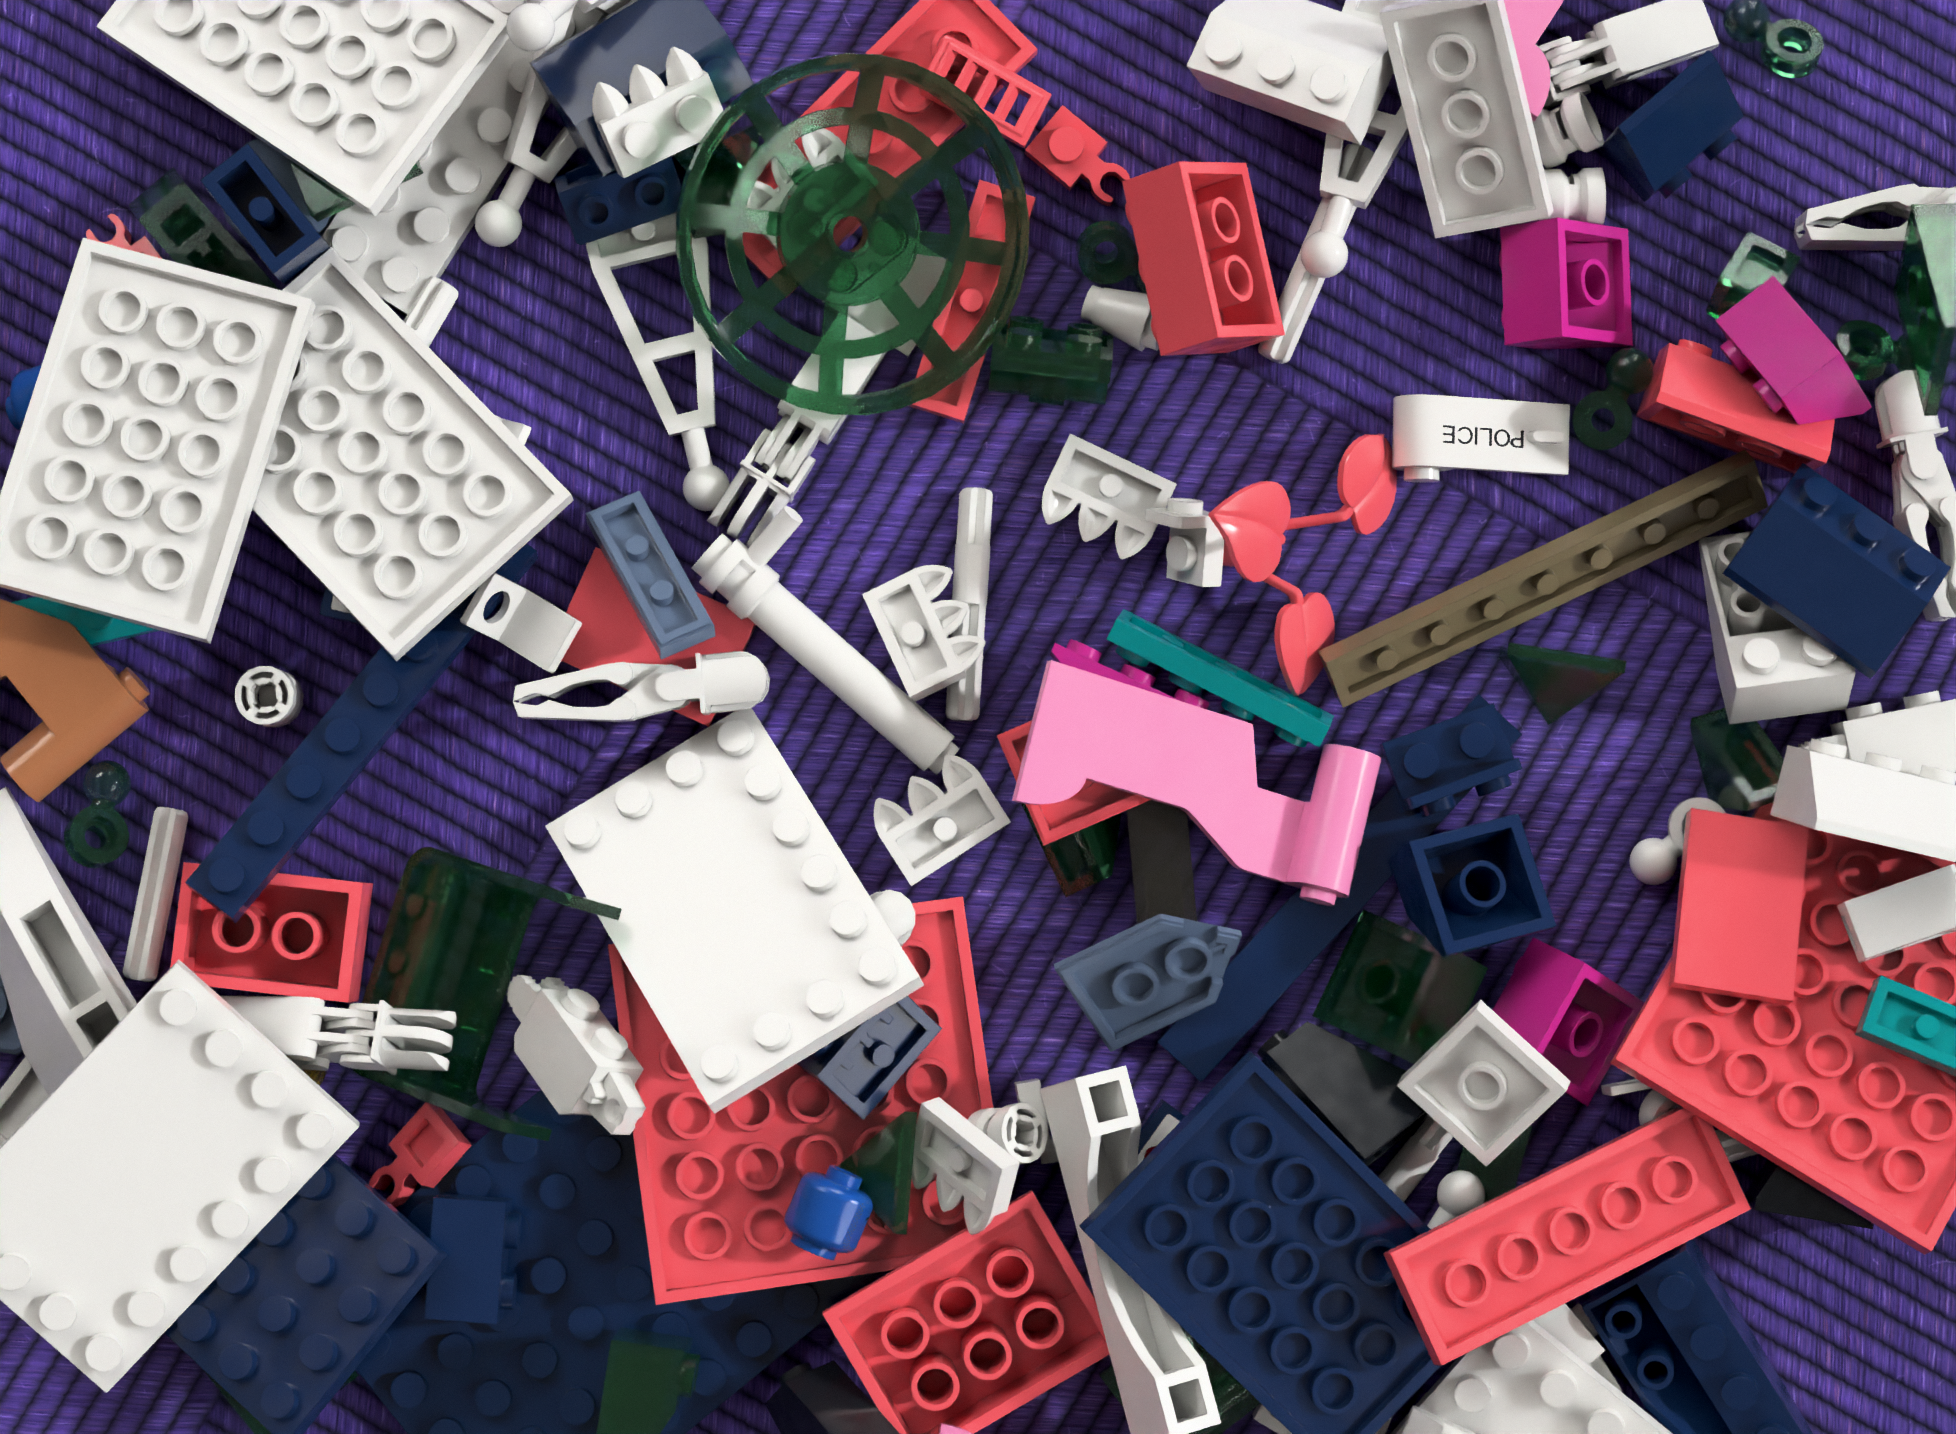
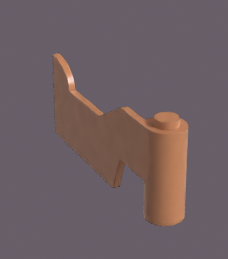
M0 599V680L8 678L43 720L0 757V762L17 785L33 800L40 802L147 713L149 708L143 699L150 692L130 668L126 667L119 673L114 667L106 664L73 624Z

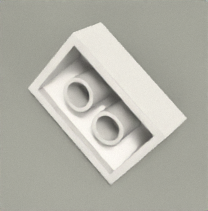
M1225 0L1210 13L1187 63V68L1207 91L1358 145L1362 144L1394 73L1383 26L1309 0Z
M1812 738L1809 750L1787 745L1770 815L1814 830L1956 862L1955 772L1922 765L1920 775H1913L1900 771L1903 760L1872 752L1866 753L1864 763L1845 758L1847 747Z

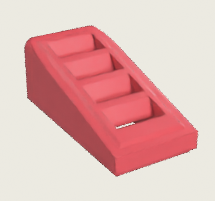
M945 35L919 86L921 96L1022 148H1025L1052 96L1051 93L948 35ZM954 61L964 65L951 90L942 84ZM978 72L986 77L973 102L963 96L975 73ZM997 83L1007 87V90L995 113L992 114L984 108ZM1021 94L1029 100L1016 125L1013 126L1006 122L1005 119L1017 96Z

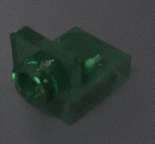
M1748 231L1718 279L1706 308L1707 314L1716 319L1772 276L1785 288L1795 273L1801 257Z

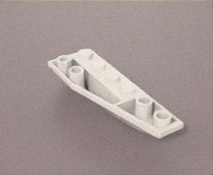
M5 787L0 790V975L23 1053L50 1096L137 1002L11 791Z

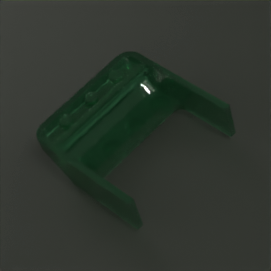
M424 847L417 850L405 866L362 1003L379 1004L380 1000H384L393 1008L455 1012L457 1016L455 1028L451 1030L437 1029L453 1037L452 1050L448 1053L438 1054L449 1060L448 1071L397 1068L396 1075L379 1070L353 1069V1071L362 1077L497 1131L549 1141L551 1129L485 1104L479 1099L477 1083L535 903L539 899L545 898L615 920H619L622 909L432 847Z

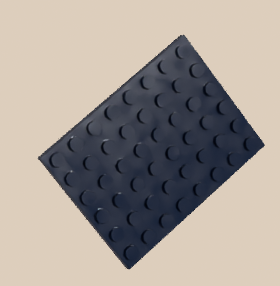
M540 1090L472 1145L434 1188L422 1186L405 1203L396 1207L402 1215L430 1239L433 1197L440 1193L513 1198L512 1212L521 1213L518 1249H509L507 1273L517 1274L514 1309H504V1318L498 1324L424 1319L426 1281L356 1370L407 1434H686L824 1321L825 1318L822 1311L862 1289L882 1272L655 1305L633 1134H610L592 1115H559L543 1091Z

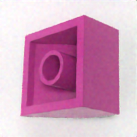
M1558 217L1500 228L1501 250L1499 253V264L1502 270L1503 291L1501 321L1504 328L1505 345L1540 350L1633 346L1628 229Z
M1774 276L1770 277L1715 320L1727 338V341L1719 346L1741 375L1750 368L1760 379L1752 386L1774 414L1781 408H1784L1794 421L1801 425L1861 415L1872 407L1842 354Z
M1533 937L1525 953L1517 961L1511 978L1492 1010L1571 1081L1564 1094L1588 1106L1611 1066V1060L1644 1002L1585 962Z

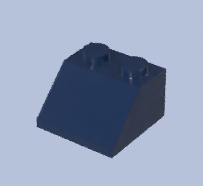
M1707 50L1623 121L1599 150L1644 202L1657 191L1666 199L1693 176L1686 168L1702 153L1710 161L1713 160L1738 138L1731 129L1744 115L1717 59Z
M1518 813L1409 841L1389 859L1407 916L1443 958L1551 930L1556 927Z

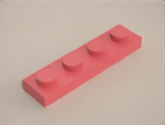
M979 180L908 399V406L964 424L1036 197Z

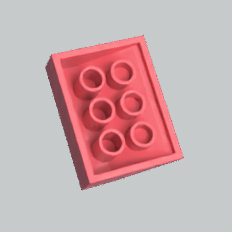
M1032 1190L1011 1201L1008 1210L994 1216L991 1223L983 1231L971 1235L968 1228H965L822 1311L824 1318L876 1407L900 1434H939L940 1423L954 1425L974 1434L1110 1355L1094 1294Z

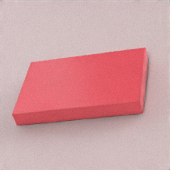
M595 547L566 613L581 621L582 626L561 661L580 670L617 662L673 664L684 669H695V653L744 652L756 625L749 618L741 620L725 604L696 592L714 624L716 636L661 660L602 550ZM609 682V683H611V684H613V685H615V686H618V687H620V688H622V689H624V690H627V689H625V688H623V687H621V686H619V685H617V684H615V683H613V682ZM700 701L690 702L689 705L680 710H672L708 727L712 725L716 713L703 715L700 709Z
M1691 808L1686 813L1669 987L1789 1005L1793 1002L1809 834L1808 827Z

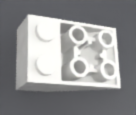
M1751 532L1700 539L1699 550L1716 670L1729 724L1847 709L1856 674L1855 668L1722 574Z

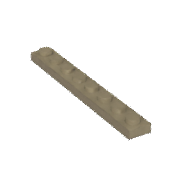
M1743 450L1318 651L1335 697L1343 708L1769 507L1755 460L1746 450Z

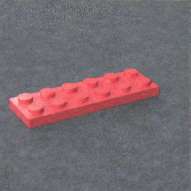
M919 0L703 210L704 216L785 298L969 121L921 96L919 93L920 83L945 35L970 46L1016 74L1037 55L1038 49L990 0ZM954 61L942 85L952 90L964 65ZM976 72L963 97L973 102L986 76ZM997 83L990 99H992L1004 86ZM803 124L817 125L839 137L877 183L788 262L746 216L748 213L741 199V181L743 179L756 180L776 189L778 186L771 169L772 152L789 153L805 162L808 158L802 145L801 128Z
M1679 1106L1383 1253L1433 1364L1442 1366L1751 1210L1713 1126Z

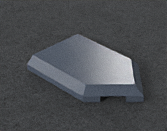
M1158 914L1055 963L1054 968L1109 1051L1112 1052L1216 1003L1223 986V975L1230 957L1235 955L1242 933L1241 930Z

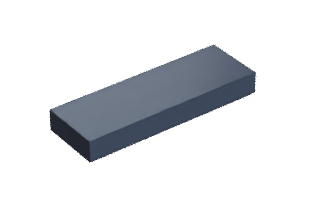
M640 491L586 513L587 525L661 660L716 636L711 618Z

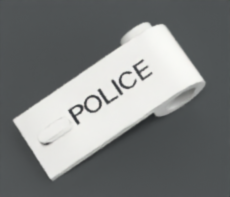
M1426 394L1396 396L1393 398L1392 469L1404 471V481L1438 482L1439 472L1453 469L1558 476L1568 475L1570 404Z

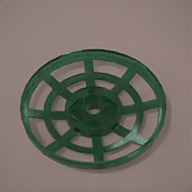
M838 53L808 58L772 72L744 90L717 117L699 143L684 177L676 212L675 248L681 284L693 316L712 347L737 373L762 391L800 408L832 415H870L901 409L933 396L964 375L987 352L1005 326L1021 290L1028 260L1030 222L1025 188L1014 156L997 126L970 96L946 78L912 62L879 54ZM838 71L860 72L853 107H837L815 111L794 119L785 126L765 98L777 89L809 76ZM884 76L902 79L931 93L952 109L967 126L937 147L929 137L910 123L891 114L877 111ZM746 113L764 142L754 151L741 170L731 192L729 205L696 202L700 181L714 150L730 127ZM849 125L843 161L826 163L813 169L794 142L801 136L822 128ZM873 129L881 130L900 139L916 151L921 159L896 178L876 166L867 164ZM981 146L991 161L1001 190L1006 221L1005 242L969 237L970 222L967 202L959 178L952 166ZM776 157L794 183L784 197L779 212L746 208L756 180L767 164ZM934 179H937L947 203L950 234L920 230L917 210L911 196ZM853 216L860 222L862 227L861 241L853 249L841 250L833 238L834 227L842 218ZM692 226L725 230V247L729 269L736 288L744 301L719 324L707 306L697 279L692 250ZM743 232L776 237L777 251L783 267L758 289L753 282L746 263ZM917 254L946 258L944 269L935 288L926 301L917 308L900 286V283L911 270ZM966 261L1001 266L997 286L985 313L967 339L953 352L931 323L941 314L954 295L963 275ZM799 286L809 295L824 301L821 337L811 335L794 327L780 317L772 308ZM880 299L899 323L892 329L875 336L845 340L848 306L868 304ZM760 321L766 329L784 342L808 353L820 355L818 392L799 388L770 375L746 358L734 343L754 324ZM912 339L934 366V368L920 377L891 389L860 395L842 394L844 358L857 359L882 354L902 346Z

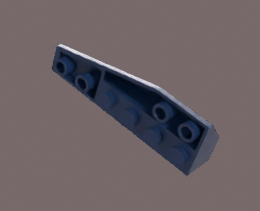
M1693 1239L1606 1282L1582 1304L1585 1314L1645 1408L1671 1433L1813 1434L1762 1347Z

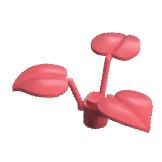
M1364 434L1355 439L1344 452L1339 463L1337 476L1338 494L1344 505L1335 512L1290 518V501L1283 486L1277 482L1260 481L1235 492L1208 514L1224 539L1223 566L1235 567L1243 579L1250 582L1263 581L1289 597L1290 603L1284 605L1277 614L1274 641L1277 659L1286 685L1292 695L1299 696V694L1304 693L1324 666L1318 651L1334 643L1335 622L1331 605L1323 594L1310 592L1303 597L1302 591L1299 588L1272 574L1279 564L1282 545L1286 541L1283 533L1285 530L1344 522L1350 517L1353 528L1358 534L1368 535L1381 527L1391 512L1397 489V470L1392 469V449L1384 434Z

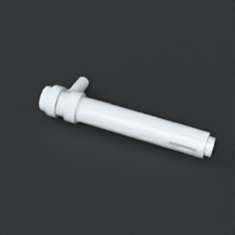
M784 506L749 548L738 538L732 542L722 533L691 568L702 577L699 583L711 594L717 590L729 601L726 605L729 610L741 620L749 618L922 771L929 768L937 775L942 770L944 756L946 754L955 755L960 749L952 742L955 736L921 706L913 702L905 692L778 582L780 575L767 565L768 561L803 522L801 516L794 509Z

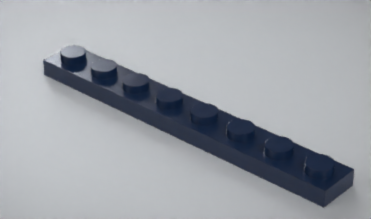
M526 543L495 573L517 584L538 559L537 550ZM478 588L397 662L383 647L378 650L185 883L191 890L235 924L477 633L476 630L461 623L460 619ZM503 591L495 593L487 601L483 612L484 620H487L503 601Z

